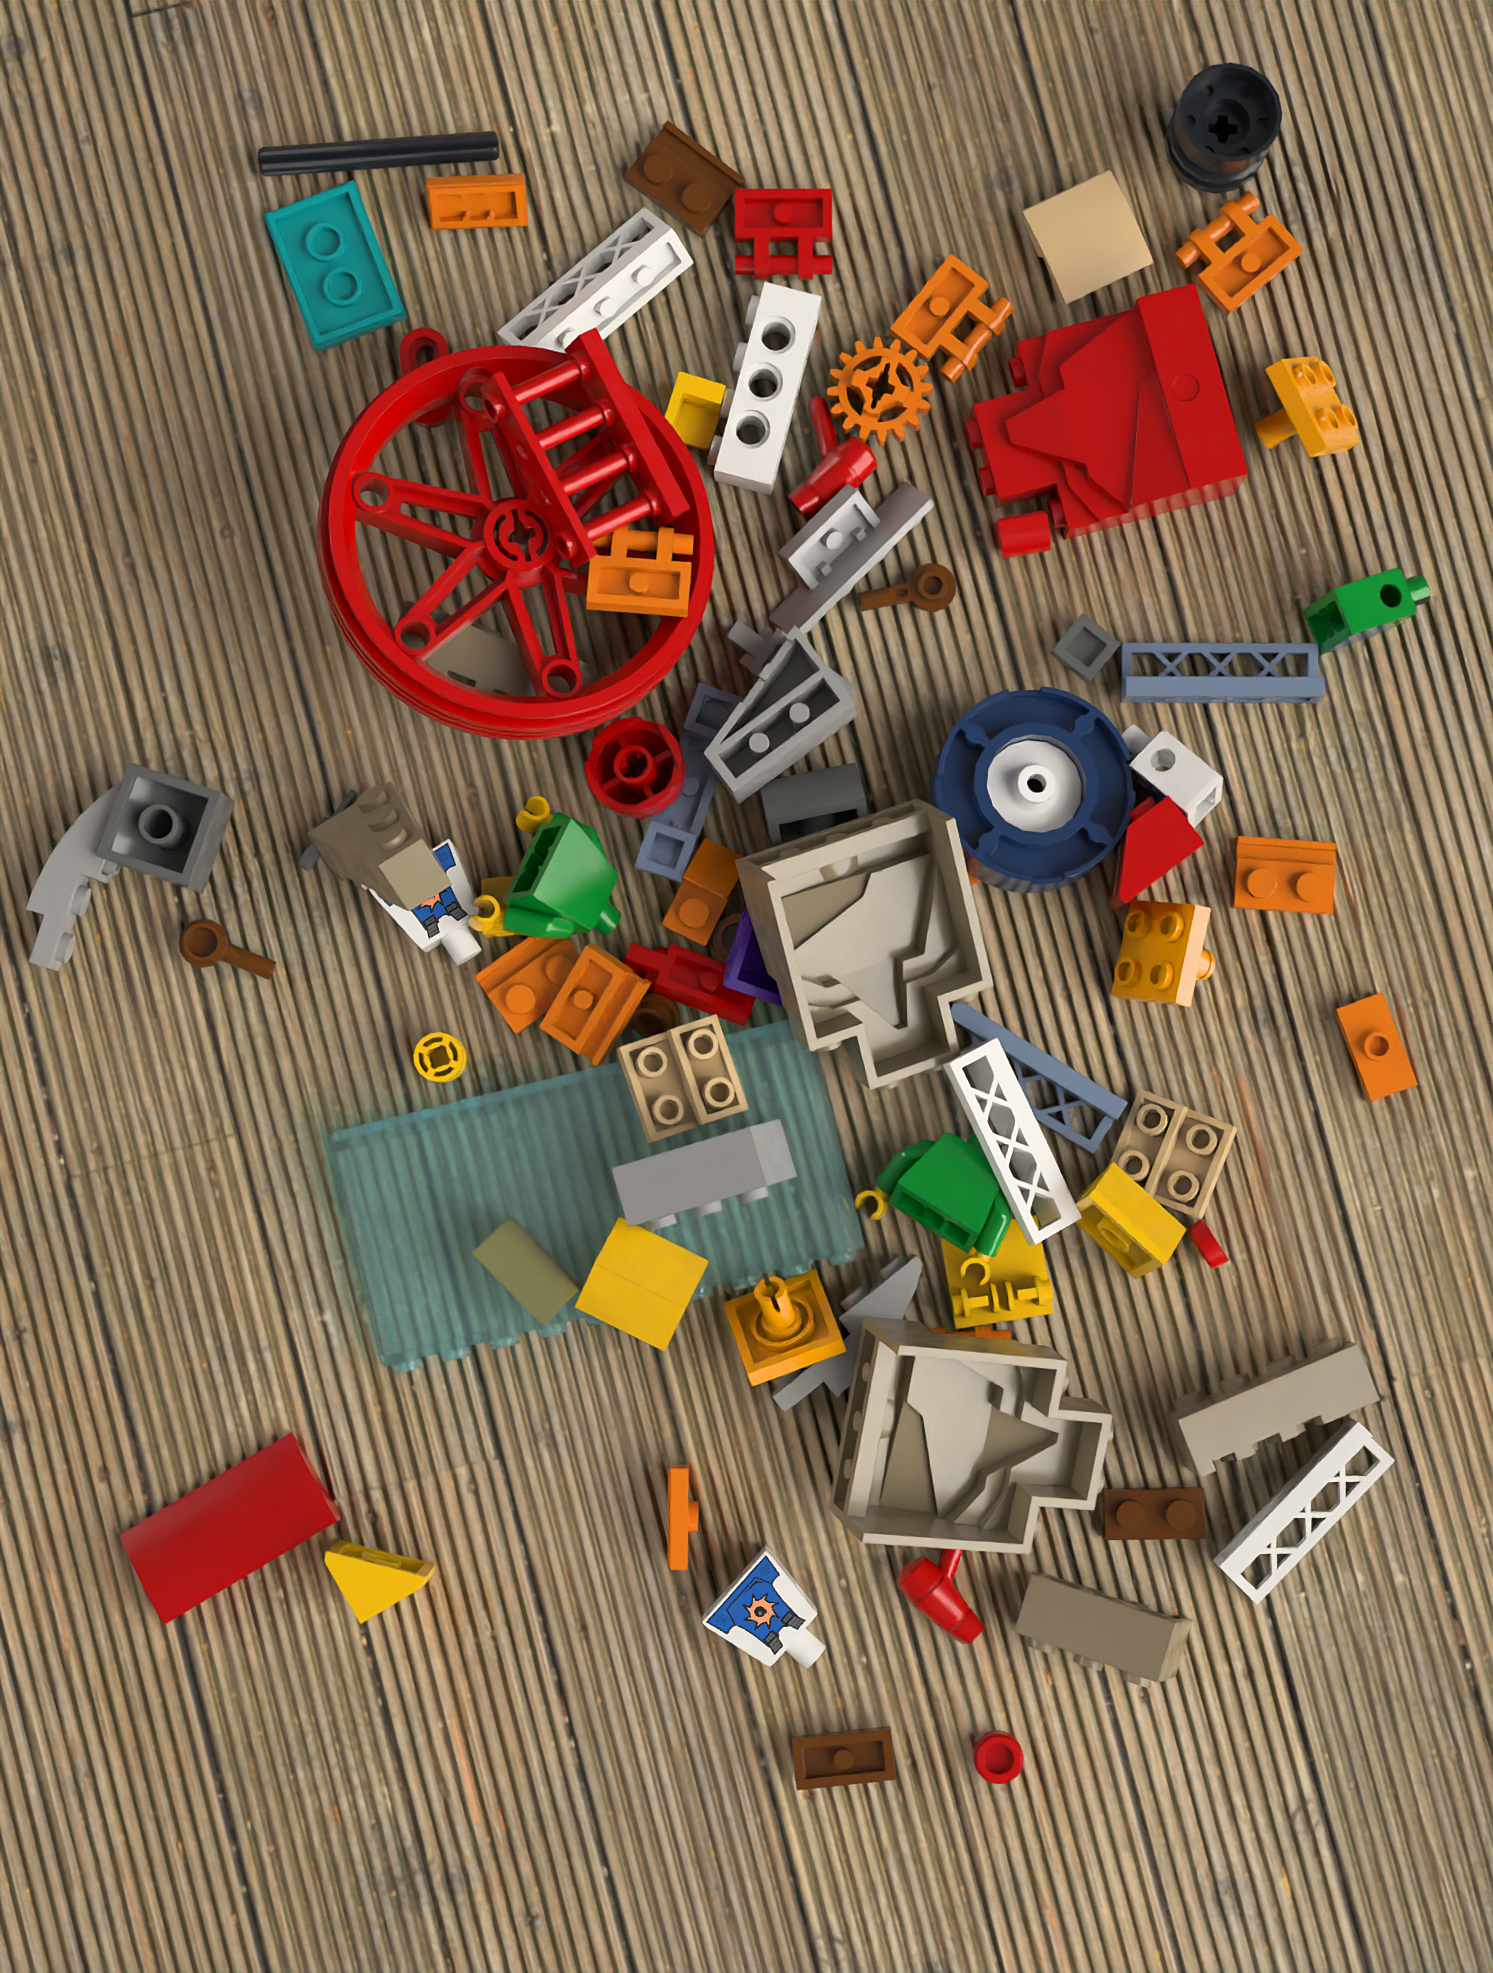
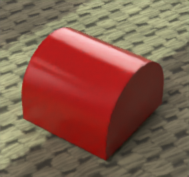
M1044 511L1000 518L993 524L1001 559L1051 550L1048 517Z

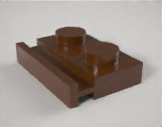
M668 120L657 137L651 140L624 175L625 181L701 239L729 205L732 197L735 195V189H741L745 184L744 177Z

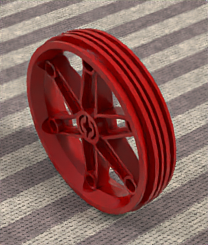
M494 345L471 348L428 362L397 379L364 408L346 432L332 460L322 490L317 514L316 552L322 589L332 617L343 638L361 664L392 695L416 712L464 733L494 739L544 740L568 736L603 724L636 705L654 690L671 671L691 642L703 618L714 574L715 541L712 514L699 470L685 443L670 422L649 400L625 382L690 507L688 511L669 523L670 528H674V533L694 535L692 555L673 553L674 561L691 562L688 616L663 615L650 640L631 660L612 674L583 687L582 674L577 659L564 592L587 596L589 573L559 567L562 556L558 552L553 540L554 530L498 423L492 422L484 410L471 408L465 400L467 397L481 399L482 393L480 388L493 374L500 371L503 372L510 387H513L567 361L566 353L546 348L522 345ZM576 380L538 397L569 407L577 412L589 408L591 402L582 383H578ZM452 402L453 415L458 429L470 494L392 478L380 473L368 472L379 453L398 432L423 414ZM606 429L554 469L558 479L614 452L609 446L608 442L612 440ZM491 432L515 497H506L493 502L479 433ZM623 470L589 486L572 505L581 522L625 474ZM366 491L374 492L381 497L384 504L370 506L363 502L359 494ZM405 503L474 519L475 522L471 529L470 539L399 513L401 504ZM355 520L455 559L392 630L375 606L361 573L355 540ZM510 536L514 537L515 542L508 541ZM519 544L526 545L524 550L520 549ZM594 547L598 553L597 555L611 556L610 548ZM627 550V557L656 560V558L640 551ZM476 565L492 583L438 625L430 615ZM540 584L556 653L545 657L520 590L530 589ZM501 602L535 689L536 696H511L480 690L446 676L425 661L493 606ZM414 633L423 640L425 647L418 650L410 649L403 644L400 635ZM559 676L567 682L570 692L559 693L554 691L548 684L547 677Z

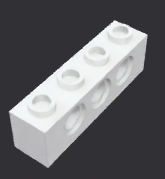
M764 282L761 297L751 296L745 324L753 326L749 342H739L733 363V371L740 372L736 390L727 388L720 412V417L728 419L723 437L714 435L707 464L715 466V481L768 495L772 494L821 310V296ZM771 332H779L788 338L789 343L782 350L774 351L765 347L762 340ZM765 378L771 380L777 389L771 396L761 398L755 396L750 391V385L757 379ZM746 425H755L764 432V437L760 442L748 445L738 439L737 433Z

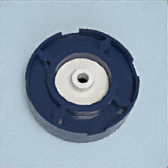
M1041 686L1039 690L1009 692V689L1000 691L974 705L960 718L951 730L935 760L930 778L929 802L930 805L955 818L967 872L988 885L1002 890L1018 893H1042L1075 883L1091 872L1108 855L1121 839L1129 824L1131 817L1128 813L1134 808L1136 791H1133L1132 774L1129 767V761L1131 760L1129 750L1112 722L1099 709L1086 700L1064 690Z

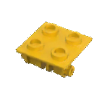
M1034 1215L1032 1218L1037 1228H1039L1038 1217ZM1011 1219V1224L997 1255L989 1258L990 1277L982 1286H979V1282L985 1273V1268L980 1263L968 1265L963 1279L960 1272L963 1261L969 1256H974L976 1249L973 1247L969 1254L940 1237L955 1329L1053 1313L1051 1301L1053 1299L1051 1281L1047 1277L1042 1241L1035 1245H1028L1016 1219Z

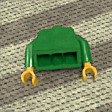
M533 796L529 798L525 808L537 816L521 810L517 815L516 824L522 831L527 833L536 832L502 900L508 905L507 910L500 909L497 900L490 895L479 896L475 899L473 906L485 908L489 911L491 917L482 918L478 915H470L468 924L477 931H486L493 927L494 923L503 924V930L533 938L564 940L572 934L590 932L593 928L603 935L610 933L621 919V912L607 901L618 877L617 871L607 860L597 832L593 828L560 812H557L555 815L549 813L550 806L543 797Z
M972 1132L967 1141L962 1140L953 1133H945L937 1142L926 1139L898 1150L875 1179L877 1186L874 1190L863 1191L857 1195L855 1199L856 1209H860L865 1200L873 1196L878 1201V1209L869 1220L881 1219L887 1212L889 1204L967 1254L974 1247L976 1249L975 1255L969 1256L961 1264V1278H964L968 1265L980 1263L985 1268V1273L979 1282V1286L984 1285L990 1277L988 1260L990 1257L997 1255L1011 1224V1209L975 1132ZM888 1195H891V1198L887 1204L886 1197Z

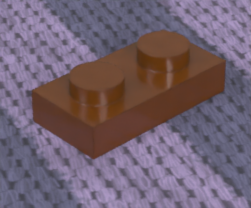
M1203 1487L1102 1488L1103 1538L1105 1540L1205 1539Z
M890 1726L791 1736L797 1790L897 1780Z

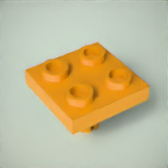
M1317 356L1281 359L1265 369L1284 406L1266 418L1255 422L1256 432L1267 448L1276 447L1278 443L1298 433L1309 457L1345 452L1360 443L1355 432L1358 429L1357 420L1350 408L1340 403L1333 389L1336 385L1334 375L1324 361H1319Z
M1131 899L1128 915L1124 923V934L1119 958L1114 970L1111 996L1126 1000L1190 1007L1196 979L1206 980L1212 974L1215 967L1214 954L1210 950L1202 949L1211 909L1197 904Z
M816 1269L786 1280L770 1276L768 1277L771 1283L770 1286L766 1287L764 1279L756 1284L754 1292L723 1303L752 1386L847 1352Z

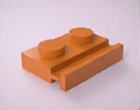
M1248 836L1236 837V859L1234 860L1231 909L1315 915L1333 914L1336 871L1335 851L1337 850V843Z
M527 937L474 977L514 1033L518 1035L547 1014L580 954L568 938L563 940Z
M595 943L588 944L582 951L539 1028L578 1055L582 1054L590 1059L591 1064L595 1067L603 1065L651 982L646 978H640L633 973V969Z

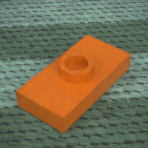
M525 173L427 178L426 190L431 230L528 226Z
M1383 992L1333 1010L1368 1102L1418 1085Z
M672 1464L668 1469L667 1567H670V1570H688L689 1532H698L699 1504L698 1501H689V1464Z

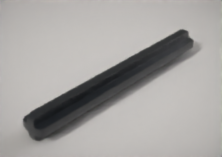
M494 131L262 147L258 151V165L261 174L267 177L493 161L499 158L500 150L497 133Z

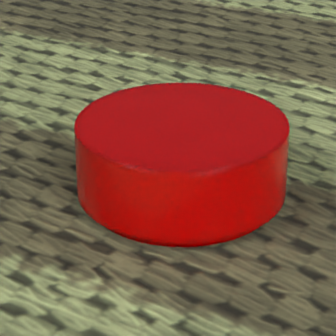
M1203 1218L1188 1227V1234L1210 1268L1215 1270L1229 1261Z
M995 1730L985 1733L978 1739L973 1749V1762L977 1772L983 1779L994 1784H1004L1012 1781L1019 1775L1024 1764V1754L1014 1736L1005 1731Z

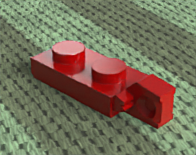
M631 942L623 963L633 969V973L640 978H646L651 982L648 990L711 1015L717 1014V1017L743 1027L746 1026L756 998L722 986L725 963L672 943L669 948L657 946L656 951Z

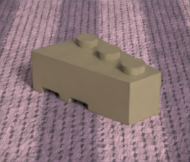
M391 781L382 787L375 786L366 790L358 797L356 803L306 833L336 878L342 881L349 878L354 881L359 889L364 891L368 888L373 889L379 898L404 910L410 911L452 885L420 825Z

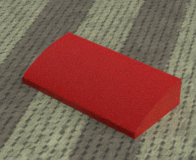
M291 1432L120 1534V1537L146 1594L162 1623L165 1625L336 1523L342 1518V1515L294 1433Z

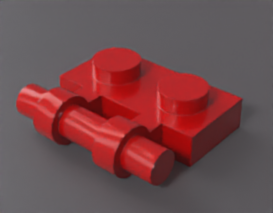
M832 188L735 189V243H754V255H735V275H754V280H769V275H798V280H813V275H832V255H813V242H832ZM769 242H798V255H769Z

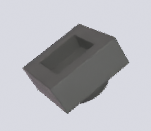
M1082 613L1050 654L1089 684L1121 643Z

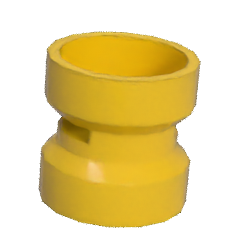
M441 1032L430 1033L423 1037L416 1045L413 1055L414 1064L418 1072L427 1080L439 1083L452 1082L460 1077L466 1068L468 1060L467 1052L462 1042L454 1036Z

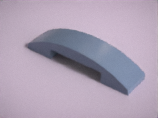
M698 683L679 741L686 763L684 787L675 803L661 814L653 816L652 820H650L634 868L678 883L682 882V877L687 870L719 778L710 768L704 752L739 702H743L745 698Z

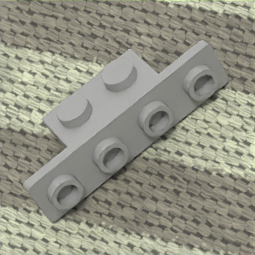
M905 482L873 512L859 491L846 484L778 552L802 584L769 616L771 622L787 635L793 626L796 625L804 636L817 625L818 621L842 597L852 590L853 586L876 563L880 562L887 555L888 551L910 529L919 524L922 517L933 508L934 502L916 487Z

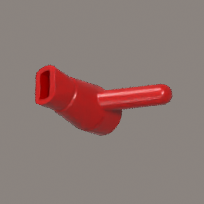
M814 396L808 403L822 461L805 479V482H802L788 496L793 507L806 522L812 519L846 484L857 488L877 468V461L873 451L861 439L851 436L838 445L828 404L822 396Z
M942 1549L937 1565L926 1556L918 1557L909 1562L900 1572L896 1583L909 1602L913 1603L915 1608L941 1629L946 1630V1633L961 1644L973 1642L984 1630L985 1626L974 1611L968 1607V1603L953 1584L963 1550Z

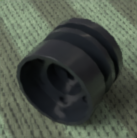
M1232 62L1211 65L1194 75L1178 101L1177 108L1169 121L1164 141L1168 163L1179 179L1196 190L1213 194L1234 191L1251 181L1279 134L1283 115L1279 94L1268 78L1252 67Z

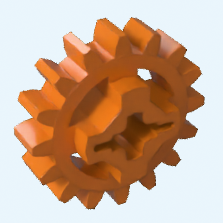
M875 337L873 348L868 350L859 340L855 342V356L853 358L844 352L839 355L838 361L843 370L831 369L829 372V380L838 385L830 387L826 391L827 400L838 401L831 408L830 415L832 419L845 417L842 426V432L845 435L856 428L860 431L859 439L864 442L867 441L869 435H875L878 446L884 447L886 436L893 434L894 438L900 443L904 441L905 426L916 432L920 428L921 422L915 414L928 415L931 404L921 399L922 397L932 395L933 384L921 382L928 375L929 368L927 365L917 367L913 365L917 357L915 349H912L905 355L899 353L900 340L895 339L890 349L883 348L880 337ZM880 362L878 366L867 371L859 369L866 364ZM898 368L907 376L912 391H909L910 387L901 384L896 374ZM887 375L886 394H883L881 400L877 401L876 407L872 409V392L877 388L878 384L882 383L883 377ZM847 392L850 393V397L858 399L863 409L861 416L850 405ZM890 413L900 414L899 417L893 420L879 422L880 418Z

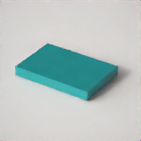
M354 180L263 215L317 353L408 319Z

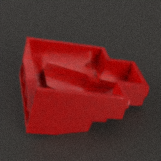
M1195 283L1137 298L1133 308L1127 311L1051 330L1045 335L1017 342L1013 353L1014 358L1008 360V366L1015 389L1022 387L1023 391L973 404L970 413L971 420L964 422L971 450L979 448L984 467L977 468V473L984 497L992 495L996 509L1052 494L1053 499L1047 500L1049 517L1054 529L1061 527L1064 540L1232 496L1249 474Z

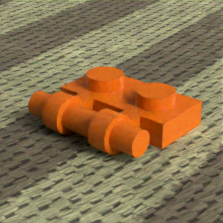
M1249 191L1238 200H1229L1218 209V217L1202 230L1196 228L1185 237L1186 244L1173 254L1177 263L1184 269L1188 268L1198 258L1206 263L1208 267L1197 276L1195 281L1227 317L1300 256L1304 250L1272 213L1258 225L1255 224L1249 215L1260 204L1257 198ZM1230 231L1236 232L1241 239L1223 253L1216 243Z
M950 254L890 327L889 334L895 339L900 340V343L910 351L915 349L917 356L926 363H928L938 349L943 351L949 359L938 372L946 381L954 384L963 371L970 372L979 361L977 354L990 338H998L1006 328L1004 321L1013 312L1015 307L1002 296L996 300L991 308H988L979 301L987 291L989 283L953 254ZM967 315L977 325L965 340L961 342L951 333Z
M628 524L593 541L594 547L610 548L611 556L596 555L590 560L586 608L589 610L687 617L691 562L672 561V553L692 555L694 535L674 533V528L659 527L658 532L629 530ZM627 550L657 552L656 560L627 557Z

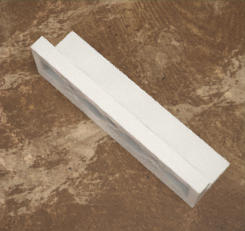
M643 207L497 333L506 345L546 348L566 353L564 349L578 335L595 327L604 340L694 262L673 229ZM647 227L651 229L640 241L632 242ZM612 262L603 272L595 274L604 264ZM575 294L566 304L558 305L567 295ZM538 325L537 328L522 341L518 339V337L522 335L526 330H528L531 326Z
M998 1038L977 1042L961 1050L960 1056L943 1064L1027 1244L1035 1245L1078 1221L1082 1216L1075 1205V1201ZM963 1067H967L977 1089L970 1087L962 1070ZM988 1116H990L998 1135L992 1133L987 1122ZM1010 1160L1020 1180L1013 1177L1008 1167ZM1031 1206L1040 1221V1228H1037L1031 1216Z
M1348 1418L1212 1560L1256 1604L1279 1583L1395 1461L1371 1438L1373 1435L1358 1421ZM1363 1446L1378 1459L1364 1475H1345V1464ZM1328 1482H1337L1338 1502L1330 1510L1311 1511V1500ZM1345 1482H1356L1346 1492ZM1294 1518H1303L1304 1537L1296 1546H1276V1536ZM1311 1518H1322L1311 1529ZM1259 1554H1269V1574L1254 1588L1241 1573ZM1277 1554H1287L1277 1565Z

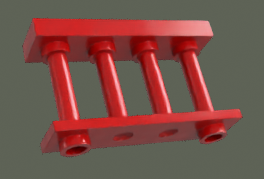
M596 327L578 335L564 349L567 354L566 362L513 387H510L503 372L500 371L493 374L480 388L482 406L486 415L492 422L498 423L554 530L553 540L558 552L564 559H569L574 570L583 566L598 554L592 544L593 541L644 516L652 518L657 528L676 520L690 509ZM574 380L582 383L591 400L590 407L534 433L521 405ZM598 425L605 428L614 444V452L558 479L544 451ZM622 470L625 473H629L638 490L637 497L582 524L568 497Z

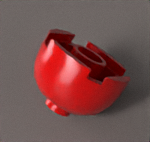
M630 716L610 723L595 736L591 743L593 748L589 753V759L585 761L584 771L589 788L605 808L624 818L645 819L661 814L675 803L684 787L686 763L680 744L666 726L658 722L656 724L652 721H645L641 717Z

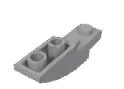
M120 782L100 796L79 816L61 838L42 869L25 908L44 915L29 963L59 971L61 962L67 963L75 946L76 936L71 934L76 916L84 915L90 901L91 888L86 887L89 878L108 884L111 874L116 876L119 873L121 865L96 856L119 791Z
M902 1254L898 1255L878 1272L883 1278L881 1282L869 1291L861 1285L839 1303L844 1311L837 1317L849 1331L842 1337L847 1352L779 1376L774 1380L779 1388L772 1393V1397L784 1413L823 1382L826 1383L836 1397L851 1385L863 1318L868 1316L902 1320L915 1292L923 1263L916 1255H913L908 1260Z

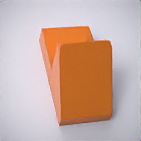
M705 838L682 877L683 882L661 926L706 948L740 880L735 860L743 858V856Z

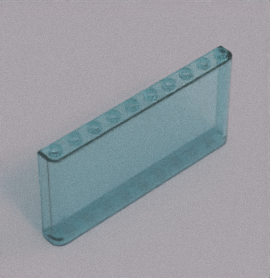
M789 1020L724 1035L749 1109L649 1144L647 1143L620 1061L326 1134L381 1366L392 1365L394 1374L422 1368L421 1358L440 1353L442 1362L470 1356L469 1346L489 1341L490 1349L495 1350L520 1343L518 1334L536 1329L539 1338L568 1331L566 1322L580 1318H586L587 1326L605 1323L575 1307L581 1294V1289L543 1326L489 1272L472 1252L500 1225L513 1216L584 1287L590 1271L619 1216L626 1219L611 1168L777 1119L781 1121L797 1177L766 1186L769 1196L740 1204L737 1195L721 1199L723 1210L694 1218L691 1209L674 1213L677 1221L676 1224L650 1232L709 1260L690 1301L712 1296L711 1286L731 1282L732 1290L754 1286L761 1280L759 1274L779 1270L781 1278L810 1271L808 1262L827 1258L829 1266L858 1260L856 1250L865 1248L817 1052H810L793 1038ZM645 1222L637 1224L647 1230Z

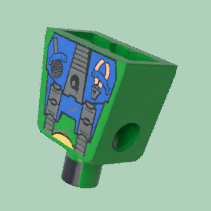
M1394 568L1332 589L1304 609L1303 614L1314 642L1318 643V652L1322 656L1400 625L1417 614L1416 606L1429 602L1430 589L1422 575L1417 574L1405 579L1402 571L1399 568Z

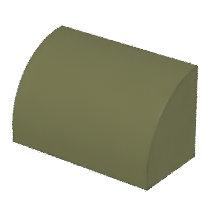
M513 1216L500 1225L472 1252L489 1272L543 1326L583 1288Z

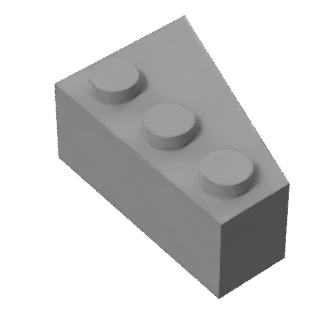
M794 625L786 636V641L770 664H766L759 674L758 681L743 702H739L705 750L704 755L710 768L735 801L740 804L856 718L858 715L855 702L797 626Z
M780 1119L746 1127L611 1168L628 1227L645 1222L648 1232L676 1224L677 1221L674 1213L691 1209L694 1218L723 1210L721 1199L737 1195L740 1204L769 1196L766 1186L797 1177Z

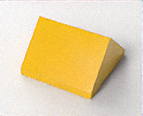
M1114 1162L1074 1200L1082 1216L1081 1219L1074 1223L1135 1279L1163 1266L1171 1257L1187 1230Z
M619 1216L590 1271L575 1307L665 1352L709 1260L650 1231L648 1232V1230L638 1225L628 1227L626 1219Z
M344 1540L337 1541L327 1550L324 1559L326 1566L360 1624L422 1588L433 1575L436 1565Z

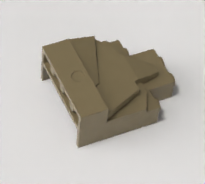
M916 798L735 860L748 913L767 973L777 982L782 1005L787 1011L793 1038L810 1052H827L841 1046L842 1040H844L853 1077L869 1090L874 1089L878 1091L894 1088L901 1083V1079L917 1073L931 1074L944 1069L943 1064L961 1055L949 1002L965 1003L978 997V992L994 987L954 817Z
M864 1316L828 1509L862 1543L1030 1555L1033 1538L1038 1535L1040 1530L1039 1506L1094 1510L1097 1494L1101 1492L1104 1485L1103 1463L1106 1448L1113 1439V1414L1093 1399L1061 1396L1065 1392L1069 1381L1068 1360L1049 1346L1022 1344L1016 1340L934 1333L919 1321Z

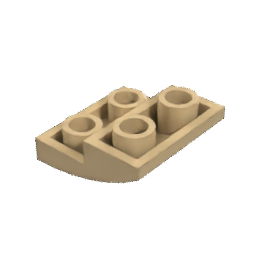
M1110 170L1101 172L1020 211L1037 255L1044 259L1059 299L1063 304L1075 301L1154 263L1135 217Z
M717 1014L616 1049L648 1144L749 1109Z
M1139 1089L1109 1165L1112 1162L1117 1164L1159 1204L1200 1220L1204 1215L1238 1128L1188 1109L1182 1104Z

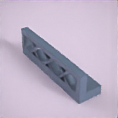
M1121 643L1120 703L1316 704L1325 697V677H1318V643ZM1132 655H1151L1165 670L1159 676H1132ZM1163 655L1179 656L1170 663ZM1187 655H1200L1214 670L1208 676H1183L1175 667ZM1212 655L1228 656L1219 663ZM1236 655H1249L1263 670L1256 677H1233L1224 667ZM1261 655L1277 656L1268 663ZM1285 655H1306V677H1282L1273 667Z
M952 1003L950 1011L953 1023L970 1034L972 1044L977 1043L978 1040L986 1041L998 1038L1005 1055L1012 1060L1017 1081L1028 1104L1029 1100L1024 1083L1044 1079L1054 1085L1059 1106L1039 1110L1029 1104L1036 1121L1087 1152L1094 1154L1113 1120H1118L1128 1102L968 1005ZM1020 1065L1036 1075L1023 1078ZM963 1067L962 1070L966 1078L973 1082L967 1067ZM1062 1090L1079 1101L1065 1104ZM1087 1105L1103 1115L1089 1140L1072 1130L1067 1109ZM1060 1111L1063 1124L1047 1114Z

